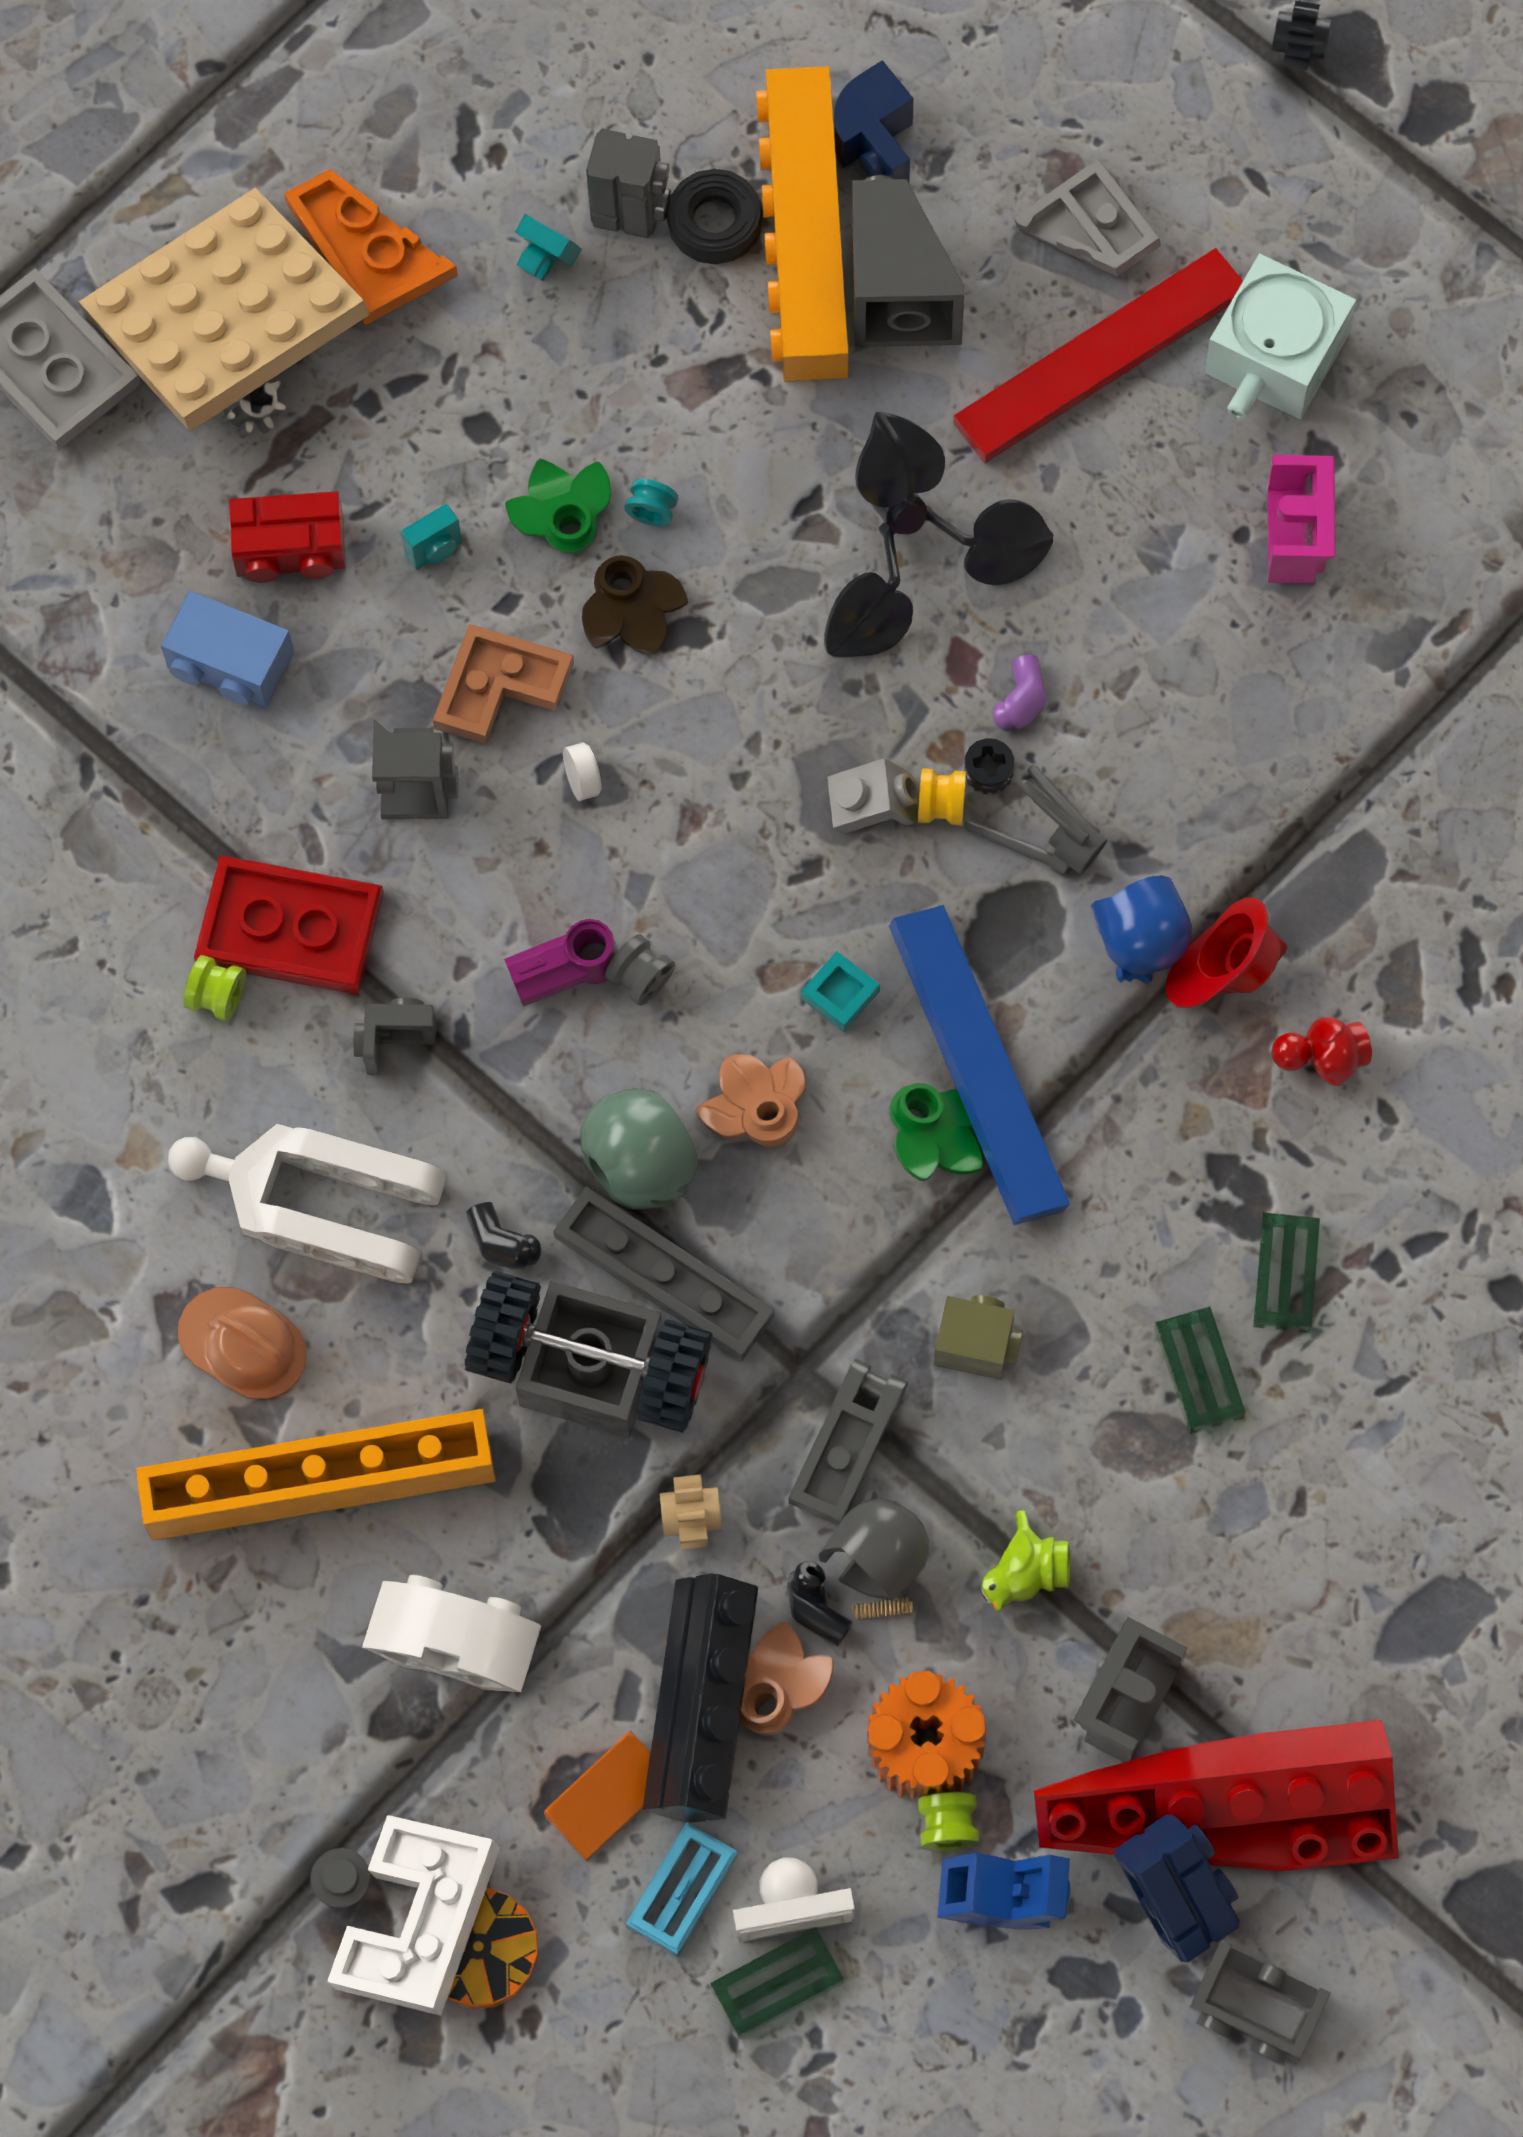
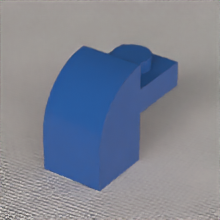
M978 1852L942 1858L937 1918L986 1927L1009 1929L1050 1928V1921L1066 1919V1906L1071 1890L1068 1880L1070 1859L1050 1854L1015 1861Z

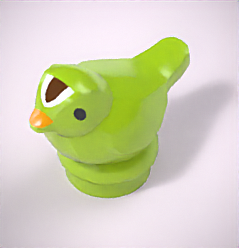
M1025 1510L1016 1511L1017 1532L997 1566L987 1572L982 1579V1596L987 1603L994 1606L997 1612H1001L1003 1607L1013 1600L1023 1602L1032 1599L1041 1588L1053 1592L1055 1588H1069L1070 1542L1055 1541V1537H1047L1043 1540L1038 1538L1030 1528Z

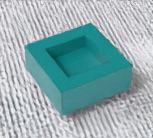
M447 503L401 530L405 555L416 570L429 562L431 564L442 562L453 554L457 545L462 543L459 519Z
M836 951L801 990V999L837 1028L845 1032L878 995L880 984Z

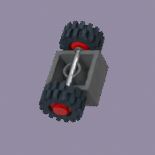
M498 1271L492 1272L491 1277L489 1276L486 1289H483L480 1305L479 1307L477 1306L474 1315L476 1317L474 1325L471 1326L469 1334L471 1337L466 1348V1371L511 1384L521 1368L524 1356L525 1360L516 1385L520 1407L630 1438L637 1415L639 1421L684 1433V1430L688 1427V1422L691 1420L694 1405L697 1403L698 1394L704 1380V1372L707 1368L708 1355L711 1350L712 1332L668 1319L664 1321L663 1325L660 1311L554 1281L549 1283L537 1323L533 1324L538 1312L536 1308L540 1301V1283Z

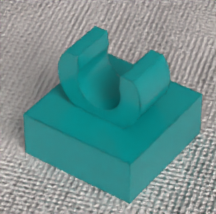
M524 214L515 230L516 234L530 243L521 254L517 266L541 281L550 272L555 258L572 268L582 251V248L573 241L527 214Z

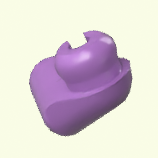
M1023 655L1015 658L1011 663L1016 688L1006 697L1005 701L997 703L993 709V719L998 728L1003 731H1010L1015 727L1022 729L1028 726L1045 707L1046 693L1039 659L1036 655Z

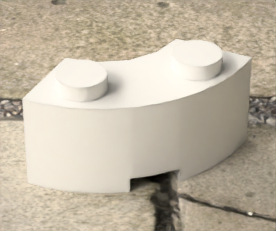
M409 1575L407 1583L383 1581L362 1648L405 1668L445 1675L483 1690L522 1691L541 1625L521 1617L522 1607L520 1605L496 1597H489L486 1604L471 1598L441 1591L443 1587L441 1583L419 1575Z

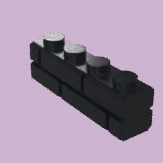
M714 1573L698 1575L696 1578L677 1579L675 1581L642 1808L645 1812L688 1823L726 1819L730 1795L728 1791L732 1781L746 1680L745 1673L748 1666L759 1588L756 1585Z

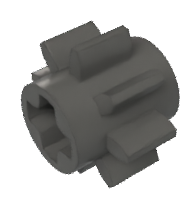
M279 381L264 383L249 393L250 402L241 398L224 410L225 415L222 416L219 422L221 424L231 422L239 427V436L242 438L251 433L255 424L259 431L263 434L274 428L273 421L268 415H277L286 409V405L277 402L276 390L280 387L281 383ZM250 403L258 406V409L254 412L250 411Z

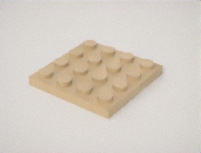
M256 187L79 301L89 321L189 432L369 316L364 300Z

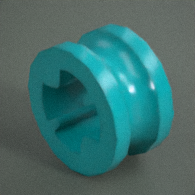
M637 479L632 482L630 491L634 497L626 500L625 512L643 524L658 527L668 526L672 520V512L669 509L674 508L679 499L675 490L651 479Z

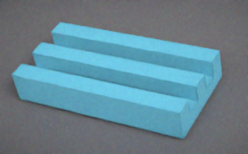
M686 1822L628 1919L626 1927L635 1933L638 1932L647 1937V1940L656 1945L659 1944L667 1949L669 1953L678 1957L737 1858L738 1851ZM693 1840L701 1846L653 1926L644 1920ZM712 1852L719 1855V1860L674 1936L666 1934L665 1931Z

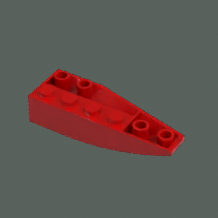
M1382 1720L1266 1732L1205 1742L1093 1770L1034 1790L1040 1848L1114 1855L1115 1849L1137 1834L1143 1835L1145 1828L1164 1815L1173 1814L1187 1828L1196 1824L1205 1834L1215 1851V1855L1208 1859L1210 1865L1282 1872L1399 1858L1393 1757Z

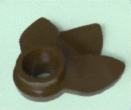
M625 555L613 556L604 561L595 573V593L587 600L582 609L584 633L588 642L595 649L609 644L620 636L622 641L632 649L641 653L656 654L661 650L667 636L665 613L673 612L688 604L686 592L680 581L666 571L646 570L638 560ZM621 578L627 579L632 583L626 590H616L612 587V584Z

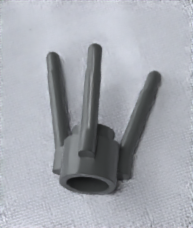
M1031 765L1028 768V773L1049 798L1027 780H1022L1019 787L1059 825L1048 842L1055 848L1054 854L972 820H967L964 823L966 830L1047 864L1061 876L1070 867L1080 875L1084 873L1107 843V839L1099 834L1100 830L1088 822L1035 765Z

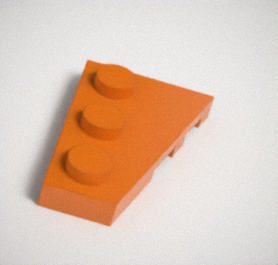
M328 169L284 193L286 205L316 251L364 300L369 312V316L362 320L365 326L458 276L457 266L443 255L438 257L421 243L420 237L406 226L403 229L379 211V206L332 169Z

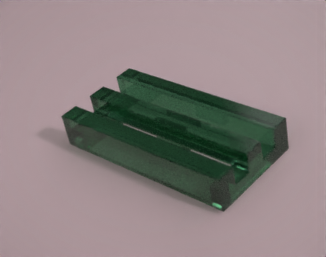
M1263 1212L1253 1327L1264 1328L1265 1325L1276 1326V1330L1286 1331L1288 1328H1298V1332L1310 1333L1320 1218ZM1273 1227L1284 1228L1277 1312L1267 1311ZM1296 1229L1306 1230L1300 1314L1289 1313Z
M1211 1307L1155 1322L1154 1328L1189 1434L1201 1431V1428L1206 1426L1216 1427L1222 1425L1223 1421L1230 1419L1236 1421L1245 1418L1246 1411ZM1198 1323L1202 1325L1228 1406L1218 1407L1191 1325ZM1178 1329L1180 1331L1206 1409L1204 1413L1198 1414L1171 1331Z
M814 1927L711 1982L710 1985L732 2024L734 2032L738 2039L843 1984L844 1978L820 1933ZM811 1946L816 1953L814 1957L732 1999L728 1990ZM822 1967L826 1971L827 1975L749 2017L742 2018L740 2011Z

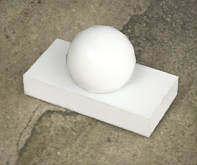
M783 1857L767 1866L759 1880V1893L764 1904L733 1910L737 1941L746 1942L852 1922L855 1908L851 1888L817 1894L818 1880L814 1870L802 1860Z

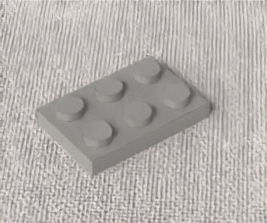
M36 268L0 295V390L58 451L141 385L138 374Z

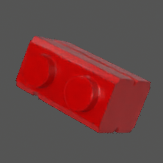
M339 491L229 499L231 553L237 577L246 576L249 581L266 583L276 580L279 574L301 572V575L304 577L320 579L332 575L333 570L346 569L344 520Z

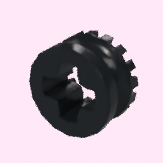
M985 738L976 741L969 747L965 755L964 771H966L967 784L970 787L973 786L975 791L979 792L980 790L983 794H988V792L995 794L998 790L1003 791L1005 786L1010 784L1013 777L1014 756L1011 749L1004 742ZM986 754H989V757H992L994 762L1004 763L997 767L995 776H986L984 768L974 767L981 764L982 756L986 757Z

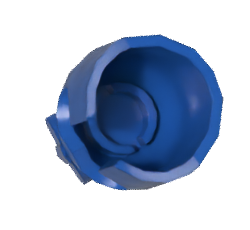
M1163 875L1150 876L1128 885L1113 897L1104 898L1091 904L1095 922L1103 939L1109 958L1117 965L1116 976L1120 982L1124 980L1131 982L1133 979H1138L1148 984L1153 980L1152 973L1170 968L1186 954L1192 940V925L1185 905L1171 878Z

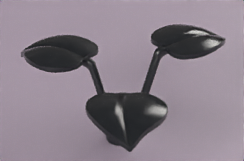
M876 412L869 437L858 459L855 480L859 493L867 502L872 504L884 521L879 527V532L884 538L889 579L886 583L880 575L867 572L854 578L842 589L831 608L824 632L826 652L833 657L875 655L895 646L908 632L912 623L913 605L905 593L896 590L900 584V573L894 542L895 533L913 534L922 528L925 521H930L959 543L970 546L964 559V568L973 579L988 585H1004L1029 574L1042 562L1053 544L1054 534L1034 507L1023 501L1010 499L998 501L980 513L974 523V536L967 535L936 514L930 506H927L918 494L935 488L943 477L945 456L940 444L930 433L916 423L890 413Z

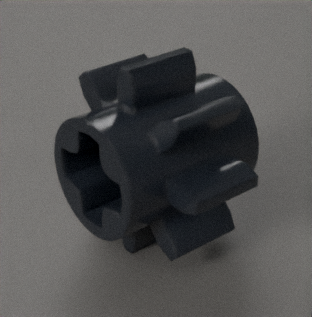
M1295 0L1293 13L1279 11L1272 51L1285 53L1283 66L1308 70L1310 58L1324 60L1331 20L1318 18L1320 4Z

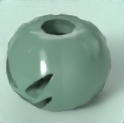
M638 1088L626 1089L602 1097L587 1111L580 1129L581 1149L588 1169L594 1175L597 1184L607 1193L610 1199L627 1210L656 1209L668 1206L686 1193L685 1185L691 1183L696 1173L697 1153L691 1137L679 1116L660 1094L655 1091Z

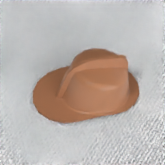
M215 1287L198 1294L186 1305L178 1321V1340L184 1355L197 1368L234 1392L250 1399H270L286 1393L299 1381L306 1366V1344L300 1330L285 1315L254 1295L238 1288Z

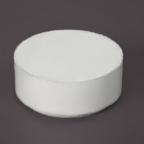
M582 742L565 747L563 749L564 766L576 799L582 801L599 796L602 789L601 778L596 759L589 745Z

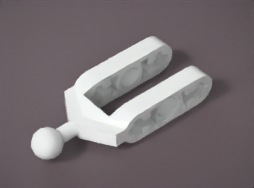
M280 1124L273 1126L236 1156L235 1160L213 1154L210 1147L197 1137H184L176 1141L169 1150L167 1160L172 1173L184 1181H195L205 1175L228 1181L243 1235L260 1239L264 1243L285 1251L404 1284L412 1283L421 1257V1253L414 1247L377 1234L267 1204L281 1162L322 1176L425 1205H438L448 1177L440 1168L423 1161L315 1130L298 1127L290 1128Z

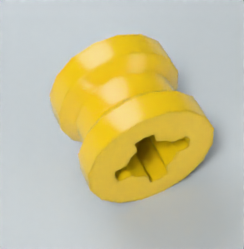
M922 768L918 823H930L936 818L946 819L951 825L962 826L966 771L955 770L950 775H938L933 769Z

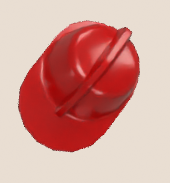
M1243 898L1233 903L1209 929L1191 943L1186 954L1172 966L1168 973L1165 986L1168 1000L1176 1007L1192 1008L1206 1003L1220 992L1227 994L1251 993L1264 985L1287 950V945L1283 938L1268 926L1269 915L1266 905L1257 898Z

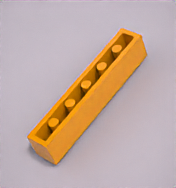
M830 66L766 69V90L756 91L758 123L768 122L769 137L759 138L760 170H771L772 185H762L763 218L774 217L775 229L773 233H765L766 265H777L778 281H767L769 314L780 313V329H770L772 362H783L784 382L848 378V343Z
M483 1409L136 1468L143 1524L152 1541L496 1482L488 1428Z

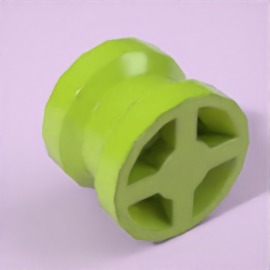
M200 955L192 967L183 996L184 1008L193 1011L204 1008L212 1011L216 1019L228 1022L237 1010L246 981L245 969L235 965L226 969L217 966L214 958Z
M964 1792L931 1794L919 1798L918 1811L925 1818V1830L920 1834L921 1848L931 1851H952L979 1845V1831L972 1825V1814L977 1809L976 1795Z

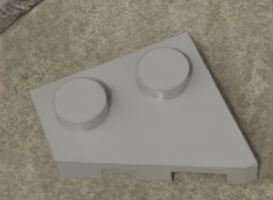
M1096 159L1014 217L1016 227L1020 232L1117 277L1161 246L1158 235L1099 159Z

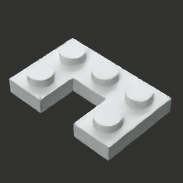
M387 1815L368 1871L377 1879L418 1888L400 1938L347 1926L327 1982L336 1990L441 2016L500 1851V1847L493 1839Z

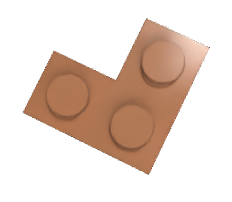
M469 624L434 715V729L487 744L504 696L557 711L574 665L573 654Z

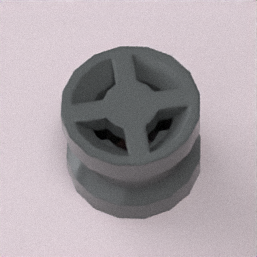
M638 934L627 941L612 958L606 969L605 978L614 985H624L630 990V999L642 1006L654 998L664 987L675 969V962L667 955L658 956L650 948V941L643 935Z

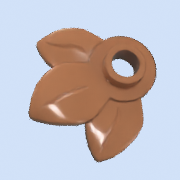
M736 1054L728 1056L720 1068L719 1080L723 1094L697 1106L700 1120L714 1134L724 1139L748 1136L754 1142L771 1148L786 1144L794 1136L798 1127L799 1112L796 1105L806 1091V1079L802 1068L792 1057L781 1059L768 1069L761 1060L751 1055ZM778 1113L772 1120H762L769 1114Z
M786 1621L777 1624L764 1635L752 1654L749 1652L740 1716L741 1723L749 1731L758 1735H772L783 1730L792 1720L795 1711L815 1705L825 1695L834 1673L833 1659L825 1655L805 1658L802 1643L792 1627ZM768 1699L776 1700V1708L770 1715H759L758 1710L762 1702Z

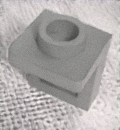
M885 758L827 777L833 828L844 834L889 819H894L905 826L918 822L916 804L919 801V788L916 780L909 771Z

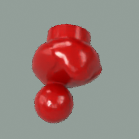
M1321 1017L1310 1025L1305 1037L1295 1032H1286L1279 1036L1273 1043L1271 1056L1275 1064L1285 1071L1299 1070L1310 1060L1315 1071L1325 1082L1330 1085L1340 1086L1353 1076L1357 1068L1370 1064L1372 1046L1368 1032L1361 1022L1345 1024L1334 1017Z

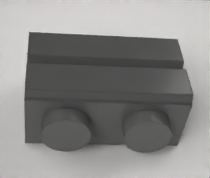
M601 129L596 133L586 168L590 216L593 227L616 232L623 228L625 234L648 238L654 232L656 221L666 220L671 196V189H666L670 164L661 162L660 145H658L657 140L636 135L627 139L626 133Z

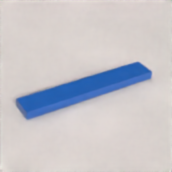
M944 905L893 918L889 925L890 931L1013 1225L1064 1212L1070 1202Z

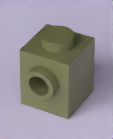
M975 1295L971 1297V1301L947 1296L935 1347L934 1366L1001 1380L1005 1362L1016 1364L1023 1330L1013 1329L1015 1310L1005 1308L1004 1302L989 1296Z

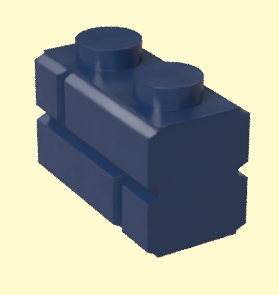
M1166 1814L1145 1828L1143 1835L1137 1834L1116 1848L1114 1856L1160 1941L1181 1962L1188 1963L1209 1949L1211 1942H1219L1239 1928L1240 1920L1231 1905L1239 1897L1226 1875L1219 1868L1215 1871L1212 1870L1208 1859L1215 1855V1851L1202 1830L1196 1824L1187 1828L1173 1814Z

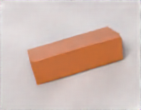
M631 1731L625 1734L544 1811L546 1820L585 1861H588L643 1808L650 1752Z

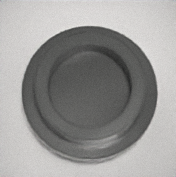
M337 1848L327 1851L317 1859L311 1871V1886L316 1897L323 1904L331 1908L345 1909L356 1905L365 1897L370 1887L371 1875L366 1861L358 1853L350 1849Z

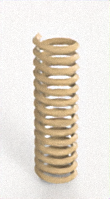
M902 1597L901 1601L898 1598L897 1602L893 1600V1603L890 1599L889 1604L888 1600H885V1605L884 1601L881 1600V1606L879 1601L876 1603L873 1601L872 1604L869 1602L868 1605L865 1602L864 1606L861 1603L860 1607L857 1603L856 1608L852 1604V1610L857 1621L863 1618L866 1620L867 1617L870 1619L871 1616L875 1618V1615L879 1618V1616L887 1617V1615L891 1616L892 1614L895 1616L896 1613L898 1615L900 1613L903 1615L904 1612L906 1614L908 1612L912 1613L913 1602L910 1601L909 1603L908 1597L905 1599Z

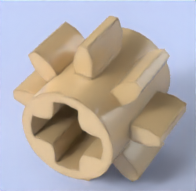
M701 1474L673 1477L675 1492L660 1493L664 1537L679 1535L681 1549L708 1547L707 1532L722 1531L718 1487L702 1489Z

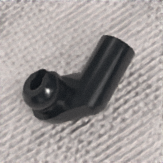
M492 1202L474 1205L466 1211L480 1253L488 1262L516 1270H521L526 1265L530 1266L538 1262L542 1253L539 1240L531 1234L522 1235L521 1233L502 1229Z
M811 1561L802 1562L789 1575L787 1582L791 1615L800 1625L832 1644L839 1646L850 1630L853 1621L827 1606L824 1588L826 1576L823 1568Z

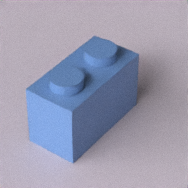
M190 590L161 644L167 668L177 679L190 685H198L201 681L218 688L221 695L236 704L246 706L249 702H252L264 708L267 707L294 654L289 630Z

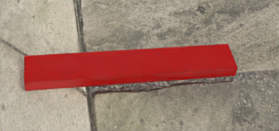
M1214 248L956 413L953 424L985 464L1228 308L1243 280L1218 249Z

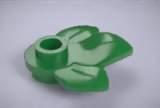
M538 459L529 477V496L512 498L505 502V507L512 525L521 533L545 538L548 544L559 552L567 554L578 553L587 549L597 536L598 525L596 518L608 507L611 499L610 480L605 468L598 461L586 466L573 479L570 474L547 460ZM567 524H576L580 527L579 532L575 534H564L561 532V529Z
M915 1083L897 1091L889 1107L890 1119L898 1129L894 1150L897 1159L911 1176L920 1181H926L933 1174L937 1166L944 1171L954 1174H970L980 1171L983 1166L981 1150L971 1131L973 1129L956 1089L939 1093L930 1085ZM909 1110H918L924 1115L925 1118L917 1117L913 1115Z

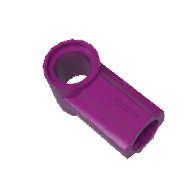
M585 919L572 925L566 935L504 960L524 1007L582 983L595 985L606 982L608 980L605 978L606 969L618 952L613 934L607 925L599 920ZM598 943L605 946L603 954L595 960L588 961L578 957L582 948L588 944Z

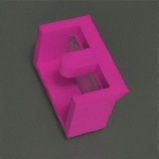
M1272 455L1267 483L1268 583L1314 584L1316 574L1324 572L1326 560L1335 557V457Z

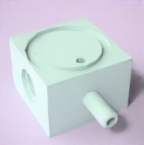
M1259 253L1209 340L1205 374L1237 389L1227 407L1229 414L1236 419H1245L1258 399L1301 420L1350 334L1356 299Z

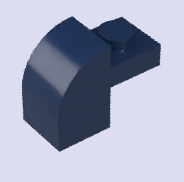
M883 60L852 79L839 94L834 111L835 151L843 168L859 159L868 177L883 175L892 179H907L910 185V158L893 137L913 125L914 98Z

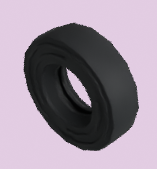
M714 168L695 172L682 180L670 196L666 214L670 236L681 252L697 262L715 265L734 261L747 253L760 235L763 220L759 196L745 178L732 171ZM707 201H723L731 206L735 212V220L728 229L718 233H711L699 228L694 220V214L698 207Z

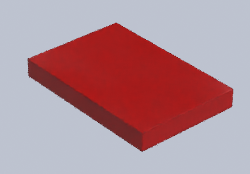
M220 855L194 960L196 962L200 955L214 958L217 966L226 969L235 965L244 968L246 974L359 995L384 894L383 886Z

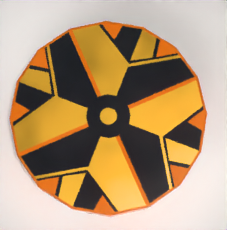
M486 1887L447 1998L449 2001L469 2009L494 2008L516 1997L530 1979L539 1958L538 1936L527 1910L510 1895Z

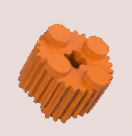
M920 1671L910 1674L907 1680L904 1677L900 1678L899 1686L891 1683L888 1694L881 1692L879 1703L874 1702L872 1714L869 1715L867 1744L868 1756L872 1757L871 1765L873 1769L878 1768V1780L880 1782L887 1780V1789L889 1791L894 1788L898 1789L897 1796L900 1798L908 1794L910 1799L914 1800L917 1795L923 1797L943 1792L949 1793L953 1792L954 1789L962 1792L964 1782L970 1784L973 1781V1773H978L980 1759H983L986 1740L985 1717L981 1713V1706L974 1705L975 1696L973 1694L965 1695L966 1687L964 1685L958 1688L954 1686L955 1679L950 1678L947 1682L943 1681V1674L936 1676L930 1671ZM920 1728L923 1730L928 1728L937 1732L936 1740L940 1743L935 1746L927 1741L921 1747L917 1746L914 1743L916 1741V1730Z

